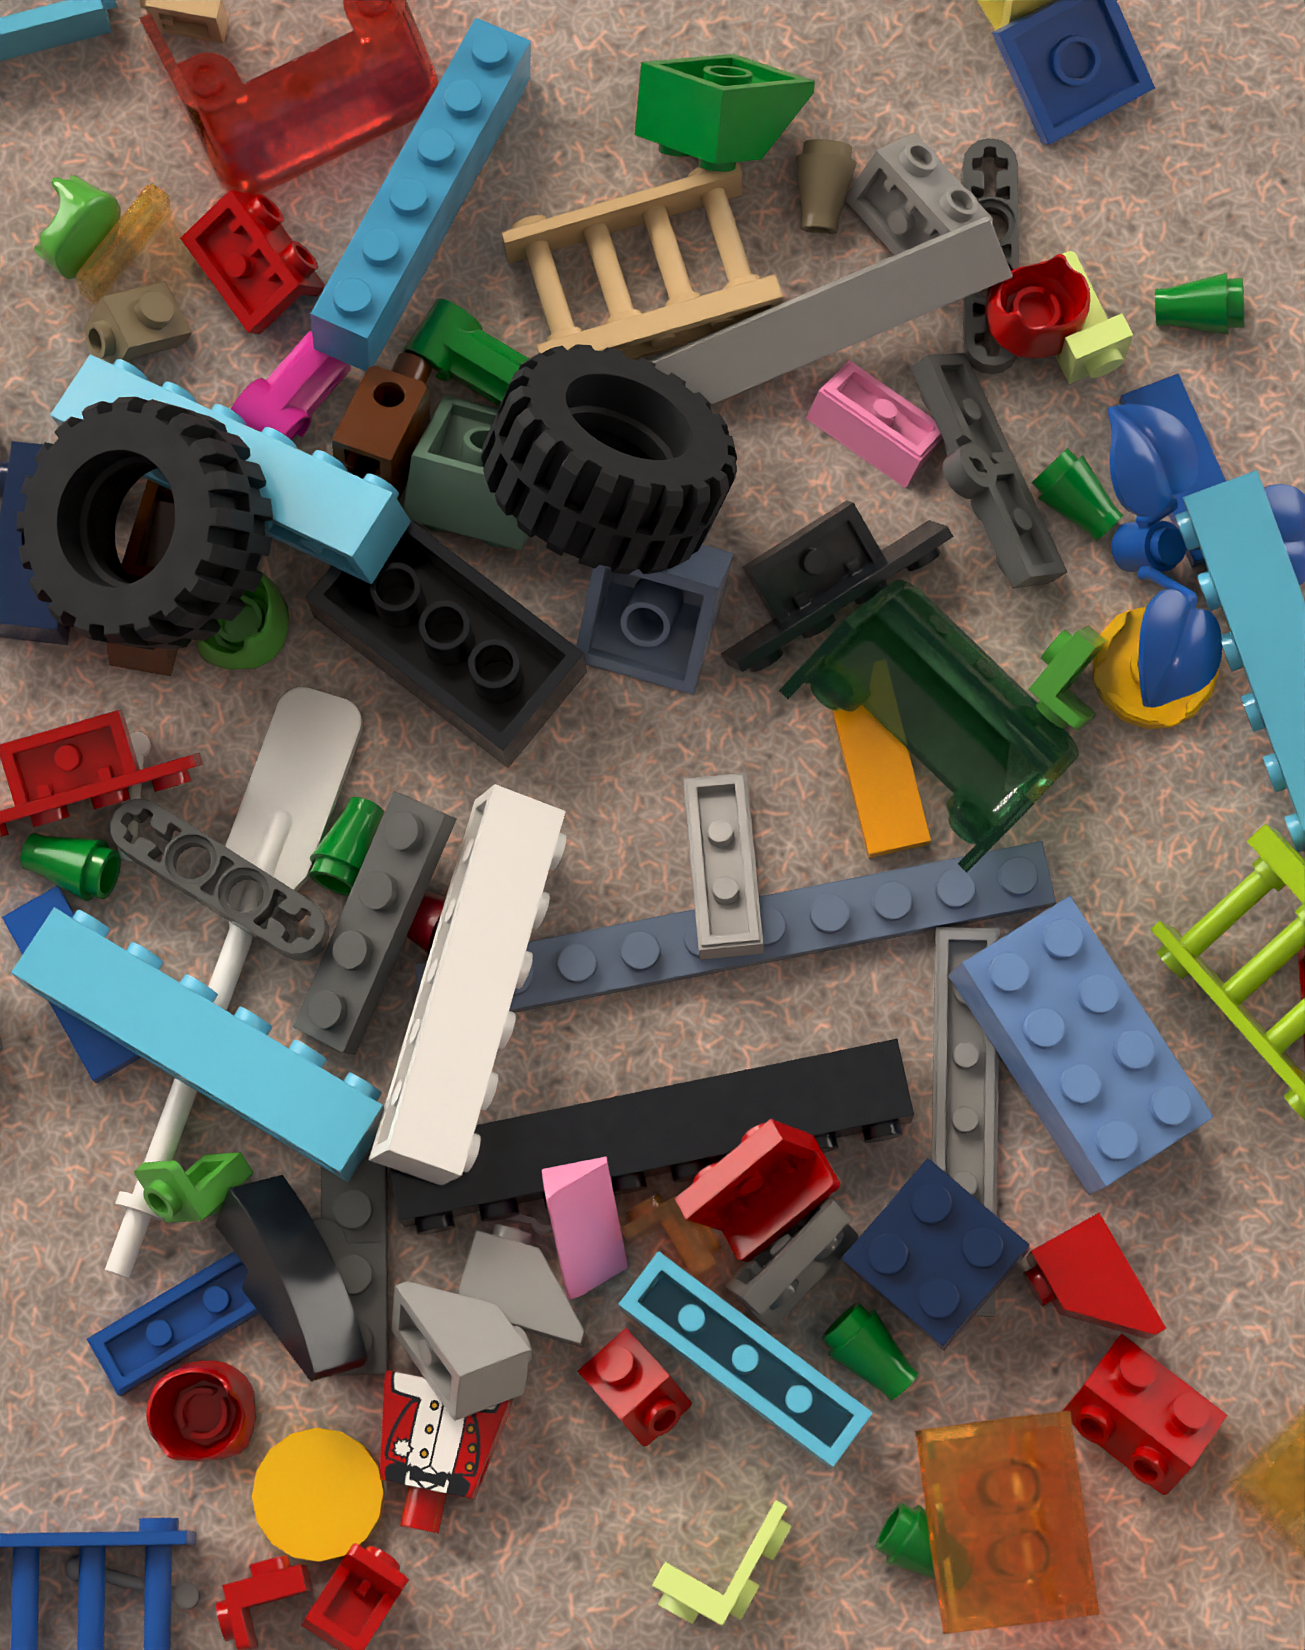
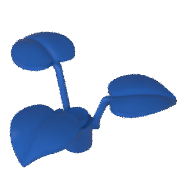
M1115 405L1107 409L1111 424L1110 475L1120 504L1128 512L1137 516L1136 522H1126L1115 531L1111 544L1112 556L1115 563L1122 570L1138 572V578L1141 581H1153L1166 589L1158 592L1149 602L1140 629L1139 680L1144 707L1155 708L1192 695L1211 682L1218 671L1222 658V635L1216 617L1206 609H1196L1198 602L1197 594L1161 573L1173 569L1182 561L1186 551H1188L1180 529L1171 522L1160 520L1177 509L1178 501L1175 494L1187 491L1196 481L1198 455L1194 440L1188 429L1178 419L1163 410L1146 405ZM1287 484L1268 485L1264 487L1300 586L1305 582V494L1298 488ZM1200 547L1195 548V549L1190 550V551L1200 550Z

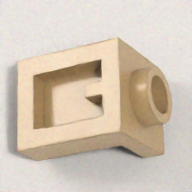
M140 0V6L146 9L153 31L224 44L229 20L223 0Z

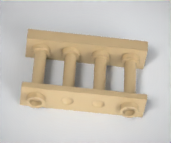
M739 162L736 163V168L733 171L719 172L698 167L691 171L686 178L547 218L544 215L529 216L514 223L511 229L501 232L508 264L528 259L551 335L547 337V342L537 344L538 354L558 346H564L568 350L579 344L592 345L593 349L597 351H604L606 348L624 351V356L637 360L640 357L644 358L683 346L782 304L783 295L776 274L760 278L757 274H752L728 199L742 195V171ZM704 206L729 282L723 290L701 296L699 292H693L669 216ZM642 224L646 225L669 296L665 307L641 313L640 310L633 308L610 236L611 233ZM586 241L610 317L607 319L606 324L582 331L580 327L574 326L551 251Z

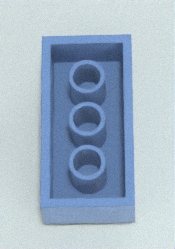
M1071 896L1063 899L965 960L948 975L1089 1195L1107 1187L1214 1118Z

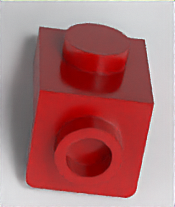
M627 1328L621 1331L577 1371L643 1447L648 1446L658 1436L664 1435L673 1429L678 1423L680 1416L692 1405L690 1399L668 1372Z
M353 1543L301 1626L337 1650H365L394 1602L408 1583L409 1578L399 1571L400 1565L385 1551L373 1546H368L364 1549L360 1545Z
M288 1555L274 1557L250 1564L249 1568L252 1577L222 1585L225 1600L216 1602V1612L224 1640L230 1641L235 1639L237 1650L258 1648L249 1608L313 1591L306 1564L290 1566Z

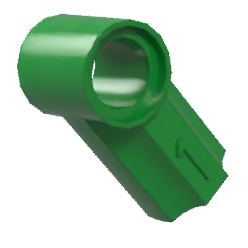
M437 298L403 349L404 353L414 354L428 362L431 368L438 371L435 376L442 381H449L452 378L499 407L513 374L519 370L521 364L529 359L482 331L481 324L471 314L443 298Z

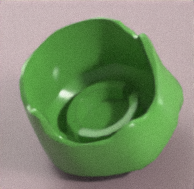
M71 175V180H63L59 177L52 179L51 184L60 197L59 210L51 224L41 233L39 238L40 246L35 245L34 251L40 258L67 279L82 277L101 264L118 236L122 221L121 207L113 195L94 187L76 175Z
M264 573L256 591L246 590L240 598L245 603V607L233 621L218 619L221 626L218 633L204 641L195 640L198 652L205 662L229 670L256 669L271 661L282 650L288 634V605L284 601L278 586Z

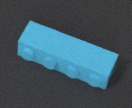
M659 1251L618 1304L624 1314L830 1470H832L873 1414L864 1405Z

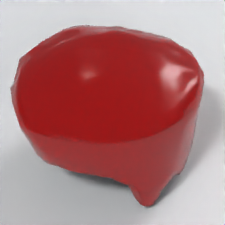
M1057 254L1047 261L1011 270L1012 278L993 285L987 290L985 313L990 333L1003 348L1015 356L1037 359L1061 354L1065 337L1083 330L1090 309V288L1082 273L1075 271L1070 266L1065 255Z
M215 1360L185 1363L180 1368L163 1376L156 1382L151 1391L146 1410L149 1431L162 1452L168 1458L176 1461L207 1462L238 1455L249 1445L256 1421L255 1392L247 1377L230 1364Z

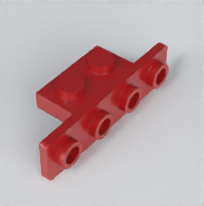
M122 709L0 744V758L15 805L0 811V837L9 835L6 822L30 816L33 828L68 818L70 815L67 804L90 798L95 810L129 800L131 798L127 787L151 780L154 792L191 782L188 769L203 765L200 752L140 770Z

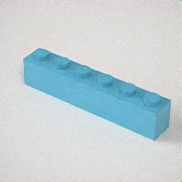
M90 354L50 414L57 425L60 426L71 416L83 419L81 412L87 406L97 402L113 403L118 397L136 396L193 410L196 413L218 420L225 424L227 433L238 435L250 448L251 456L246 461L257 463L262 469L266 479V486L259 490L261 497L271 499L273 514L271 521H265V534L370 584L377 577L411 522L397 500L399 492L384 479L370 473L366 474L364 479L347 472V468L330 454L315 450L313 455H309L296 449L295 443L281 432L270 427H264L262 432L246 426V422L229 408L220 404H215L212 409L198 404L196 399L182 387L166 381L162 387L148 381L146 375L138 368L121 359H116L114 364H110ZM159 468L142 476L171 490L165 475Z
M1258 470L1183 497L1182 500L1186 511L1176 514L1175 517L1187 550L1190 551L1200 547L1208 571L1197 575L1209 611L1222 608L1230 632L1222 634L1221 643L1231 672L1241 668L1244 669L1252 692L1240 697L1253 732L1264 728L1266 730L1273 753L1262 756L1275 793L1287 789L1295 813L1285 816L1284 819L1295 850L1299 853L1305 851V600Z
M55 907L52 909L11 972L24 987L347 1183L349 1182L375 1140L384 1106L377 1102L382 1094L380 1090L353 1073L349 1072L344 1081L322 1069L327 1059L298 1040L294 1039L289 1048L268 1036L273 1027L249 1010L239 1007L233 1015L214 1004L213 1002L218 994L196 978L185 974L179 983L159 971L164 961L141 945L131 942L125 950L106 939L110 929L86 912L78 909L71 918Z

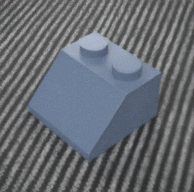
M702 544L699 551L692 554L689 560L673 568H666L658 573L644 575L640 569H636L630 574L612 573L610 567L599 565L596 569L593 568L576 645L578 649L584 652L586 664L694 695L723 602L734 553Z

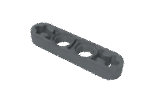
M993 138L982 139L972 144L964 154L961 184L978 198V203L989 214L999 216L1006 223L1008 231L1004 237L999 239V243L1010 270L1020 267L1017 157L1010 145ZM985 157L994 158L996 167L1006 168V170H1000L997 173L995 196L983 197L984 173L980 170H973V168L981 167ZM1008 196V200L1000 197ZM974 293L963 298L964 353H966L971 366L979 372L986 374L1002 373L1013 365L1017 356L1002 346L998 356H987L985 346L975 345V342L984 340L987 324L985 313L986 299L978 295V293ZM973 312H976V313H979V314H982V315L977 316V317H974V316H973Z
M132 799L123 803L114 812L110 821L112 838L118 848L137 864L287 958L295 961L309 960L316 957L326 947L329 939V925L322 910L313 901L155 802L147 799ZM149 816L152 817L149 824L158 836L169 842L164 853L156 844L144 837H139L132 844L133 835L127 829L128 824L132 820L143 823ZM174 831L180 832L172 839ZM191 847L206 849L211 856V864L208 871L196 879L181 877L176 870L179 855ZM163 854L161 862L155 861V859ZM243 880L256 881L263 887L261 904L250 912L236 911L229 904L231 889ZM278 897L285 898L278 905V908L282 914L293 921L300 922L305 915L310 916L308 924L314 934L309 940L298 937L292 944L288 943L290 934L283 924L270 917L276 907ZM269 918L267 928H261L260 925Z

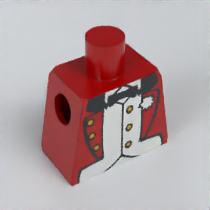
M386 1370L383 1395L380 1480L408 1486L400 1526L439 1534L447 1495L471 1500L476 1499L511 1411L513 1399L454 1421L425 1378Z

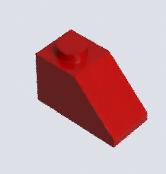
M1100 1213L1091 1216L1031 1250L1026 1256L1031 1268L1024 1271L1023 1274L1032 1293L1042 1307L1052 1302L1060 1315L1145 1339H1150L1167 1329Z

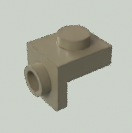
M166 281L103 295L84 326L86 342L91 354L110 364H114L116 359L129 363L134 357L178 347L186 343L192 334Z

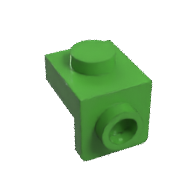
M1089 625L1077 630L1073 635L1064 630L1054 639L1040 658L1048 666L1028 689L1040 699L1036 704L1037 709L1049 721L1063 729L1070 725L1075 730H1079L1088 725L1096 715L1090 707L1068 690L1108 642Z
M241 1152L203 1155L186 1172L175 1160L144 1162L134 1171L136 1178L144 1189L143 1196L147 1205L155 1214L163 1218L165 1223L203 1221L207 1216L219 1213L229 1188L242 1185L254 1173Z

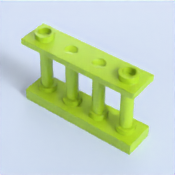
M1265 823L1247 840L1248 844L1259 855L1252 863L1255 870L1183 936L1176 928L1162 921H1158L1150 930L1163 943L1156 951L1162 961L1180 979L1183 980L1189 974L1195 979L1291 1088L1284 1094V1098L1297 1114L1305 1120V1073L1285 1052L1305 1033V998L1268 1031L1242 1004L1305 946V860L1280 832ZM1287 885L1302 902L1295 910L1298 917L1224 983L1200 955L1273 888L1279 892Z

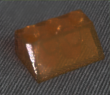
M1070 1411L1014 1416L915 1431L943 1634L1100 1615Z

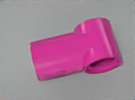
M309 331L266 380L258 378L243 390L234 402L231 410L246 422V426L262 432L264 427H270L281 432L291 440L297 434L302 438L307 433L312 422L311 415L352 370L351 366L315 350L312 332Z

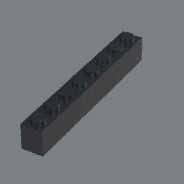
M892 1039L476 1125L474 1133L480 1135L481 1142L472 1168L469 1172H463L462 1176L442 1186L390 1167L389 1170L400 1223L404 1227L416 1225L417 1235H427L455 1228L454 1217L480 1212L482 1222L502 1220L519 1215L518 1204L544 1199L545 1208L548 1209L541 1169L606 1157L614 1195H622L646 1189V1177L671 1172L673 1182L693 1180L702 1169L710 1164L718 1163L741 1144L742 1137L750 1129L759 1124L766 1123L770 1119L813 1134L822 1152L826 1153L839 1148L837 1138L863 1133L865 1143L880 1142L903 1135L901 1125L912 1123L914 1111L898 1039Z

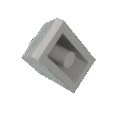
M495 1224L492 1234L476 1230L457 1294L497 1304L513 1326H519L524 1331L583 1348L587 1335L540 1248L530 1246L533 1235L500 1224Z
M409 1281L395 1285L391 1331L454 1421L525 1393L528 1364L532 1361L531 1345L522 1328L513 1326L497 1304Z

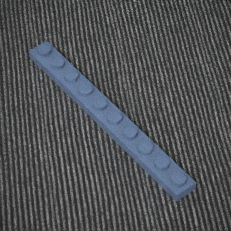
M1043 841L759 896L764 954L700 960L695 909L530 941L526 951L533 954L530 972L523 986L520 989L515 988L509 1011L516 1013L935 930L936 927H952L1052 907L1056 904ZM427 962L414 964L418 989L420 988Z

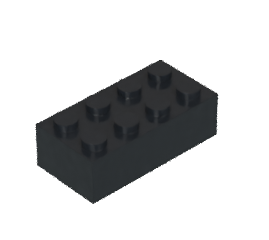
M412 520L372 584L331 566L306 595V600L315 619L507 768L511 766L587 673L584 652Z

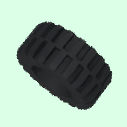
M576 344L568 350L564 346H558L529 358L513 374L482 447L481 460L484 467L483 472L490 493H495L497 505L506 516L513 515L517 519L518 528L532 538L536 535L545 541L547 549L560 556L565 552L579 558V564L594 569L599 565L610 567L612 573L630 574L636 569H640L643 575L658 573L666 568H673L689 560L692 554L699 551L735 480L737 454L733 437L729 436L728 426L722 416L712 413L710 402L700 392L693 393L686 388V381L672 372L667 375L655 368V363L641 357L637 361L624 356V351L611 348L597 351L593 349L592 345Z
M136 396L118 397L113 403L100 401L87 406L81 412L83 419L69 417L55 430V434L58 437L57 441L54 444L44 442L35 456L34 461L39 464L34 476L26 475L21 494L27 495L24 512L17 511V531L23 532L25 538V545L19 546L22 566L24 569L33 570L35 574L34 577L29 579V583L38 600L51 603L48 606L50 615L63 626L75 627L78 635L111 644L148 650L156 648L175 650L186 648L192 640L204 641L218 633L221 628L218 619L233 621L245 607V603L240 599L246 590L256 591L263 576L262 572L257 571L261 555L269 556L272 537L265 536V521L273 519L271 499L261 497L259 489L266 486V479L260 465L246 461L251 456L250 448L238 435L227 433L225 424L218 420L196 413L193 410L154 399L146 400ZM159 468L165 475L174 497V532L170 545L158 565L145 577L133 582L123 569L116 550L115 527L117 515L131 487L142 476Z

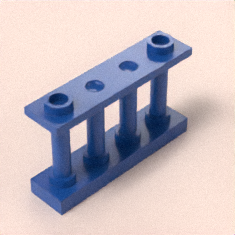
M139 1518V1531L0 1533V1548H13L11 1650H38L40 1548L79 1547L77 1650H104L106 1547L145 1546L144 1650H171L172 1546L196 1545V1532L179 1531V1518Z

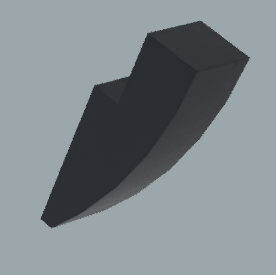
M279 1175L229 1188L215 1226L249 1270L242 1286L243 1292L310 1382L365 1366L368 1355L343 1280L324 1239L304 1204L285 1177Z

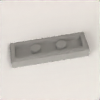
M747 773L683 779L700 960L764 954Z

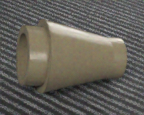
M826 139L804 141L802 154L796 156L802 211L801 230L825 234H835L838 232L839 217L857 162L851 159V145Z

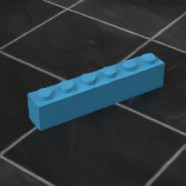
M475 17L310 313L315 350L365 372L370 366L375 365L530 80V40Z

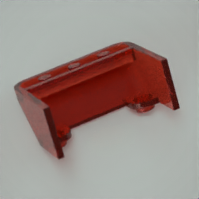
M343 0L345 15L353 31L245 83H242L233 64L219 54L201 53L177 64L151 13L139 19L153 56L220 186L226 192L235 190L257 195L263 194L420 118L439 82L407 0Z

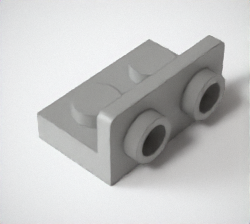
M915 134L905 136L876 150L848 191L845 199L850 207L894 255L986 216L993 222V218L978 203L974 194L966 189L937 158L933 149Z

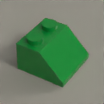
M736 54L641 62L635 136L659 144L658 151L662 154L698 158V166L703 169L719 172L733 171L736 168V162L761 160L813 95L815 81Z

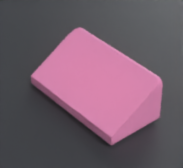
M850 360L818 391L806 416L808 421L904 488L911 483L943 441L934 418Z
M606 1157L541 1169L547 1206L568 1300L584 1295L629 1268Z

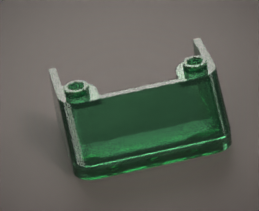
M894 580L845 618L779 690L787 699H790L810 683L811 691L816 699L831 710L837 711L842 709L851 712L863 705L952 791L953 794L946 802L950 815L948 817L949 825L962 840L975 844L957 863L966 873L1042 797L1079 756L1078 747L1070 734L1065 729L1049 721L1037 709V702L917 587L903 580Z

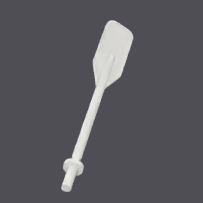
M307 687L291 689L280 698L225 846L295 891H298L310 877L309 874L313 867L310 856L325 836L363 730V719L354 703L347 699ZM253 880L238 882L229 894L230 907L239 912H250L256 909L263 899V887ZM278 897L276 907L270 917H273L280 910L278 905L285 898ZM269 918L260 925L261 928L268 923ZM229 922L230 928L208 986L218 994L213 1003L226 1011L254 938L231 922ZM176 1078L172 1084L144 1162L171 1161L175 1155L197 1094L196 1090ZM138 1180L133 1194L122 1191L118 1194L115 1205L126 1209V1213L105 1268L107 1272L128 1279L131 1276L151 1218L164 1221L147 1205L143 1196L144 1189Z

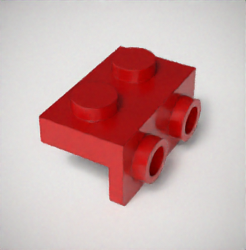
M770 1119L768 1122L750 1129L742 1137L741 1144L721 1161L711 1164L698 1172L693 1179V1184L677 1196L675 1200L686 1220L722 1231L735 1257L738 1260L749 1262L837 1191L840 1187V1182L813 1134Z
M1122 1333L1113 1342L1081 1388L1061 1412V1416L1076 1427L1077 1431L1085 1439L1099 1445L1126 1466L1135 1478L1144 1484L1150 1485L1162 1495H1167L1191 1470L1228 1416Z

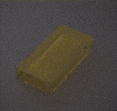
M153 183L150 186L146 185L76 274L81 296L97 305L101 297L110 291L171 213L170 198L167 193Z

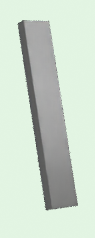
M986 216L648 361L655 363V368L667 375L672 372L686 381V388L693 393L700 392L712 405L996 285L1013 276L992 222Z
M936 927L931 1161L997 1216L999 1054L948 975L962 962L1000 939V929ZM996 1291L974 1317H995Z

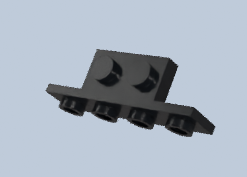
M846 500L742 567L773 620L722 652L721 655L728 665L741 672L748 668L751 672H757L772 665L782 657L784 652L781 647L800 635L803 638H810L825 631L836 621L834 613L854 601L856 605H860L878 597L889 586L886 580L904 568H907L908 571H914L931 563L941 553L938 547L954 536L948 526L928 520L881 550L855 504Z

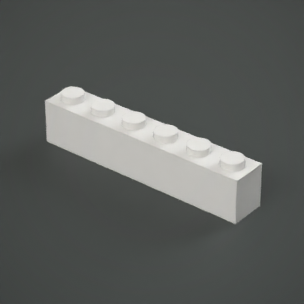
M496 784L475 799L372 1147L370 1161L441 1186L462 1176L463 1172H469L472 1168L481 1142L480 1135L474 1133L480 1110L485 1111L489 1107L498 1084V1074L492 1072L497 1050H502L506 1046L515 1025L516 1015L514 1012L509 1011L515 988L520 989L525 983L532 965L533 954L526 951L532 929H537L540 926L548 909L550 895L543 891L548 871L554 870L557 867L565 849L566 835L560 833L566 811Z

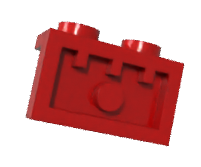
M229 190L180 239L248 333L261 334L302 294L317 297L323 292L325 284L315 272L318 269L316 259L307 248L290 238L281 225L284 221L281 211L268 197L263 194L256 195Z

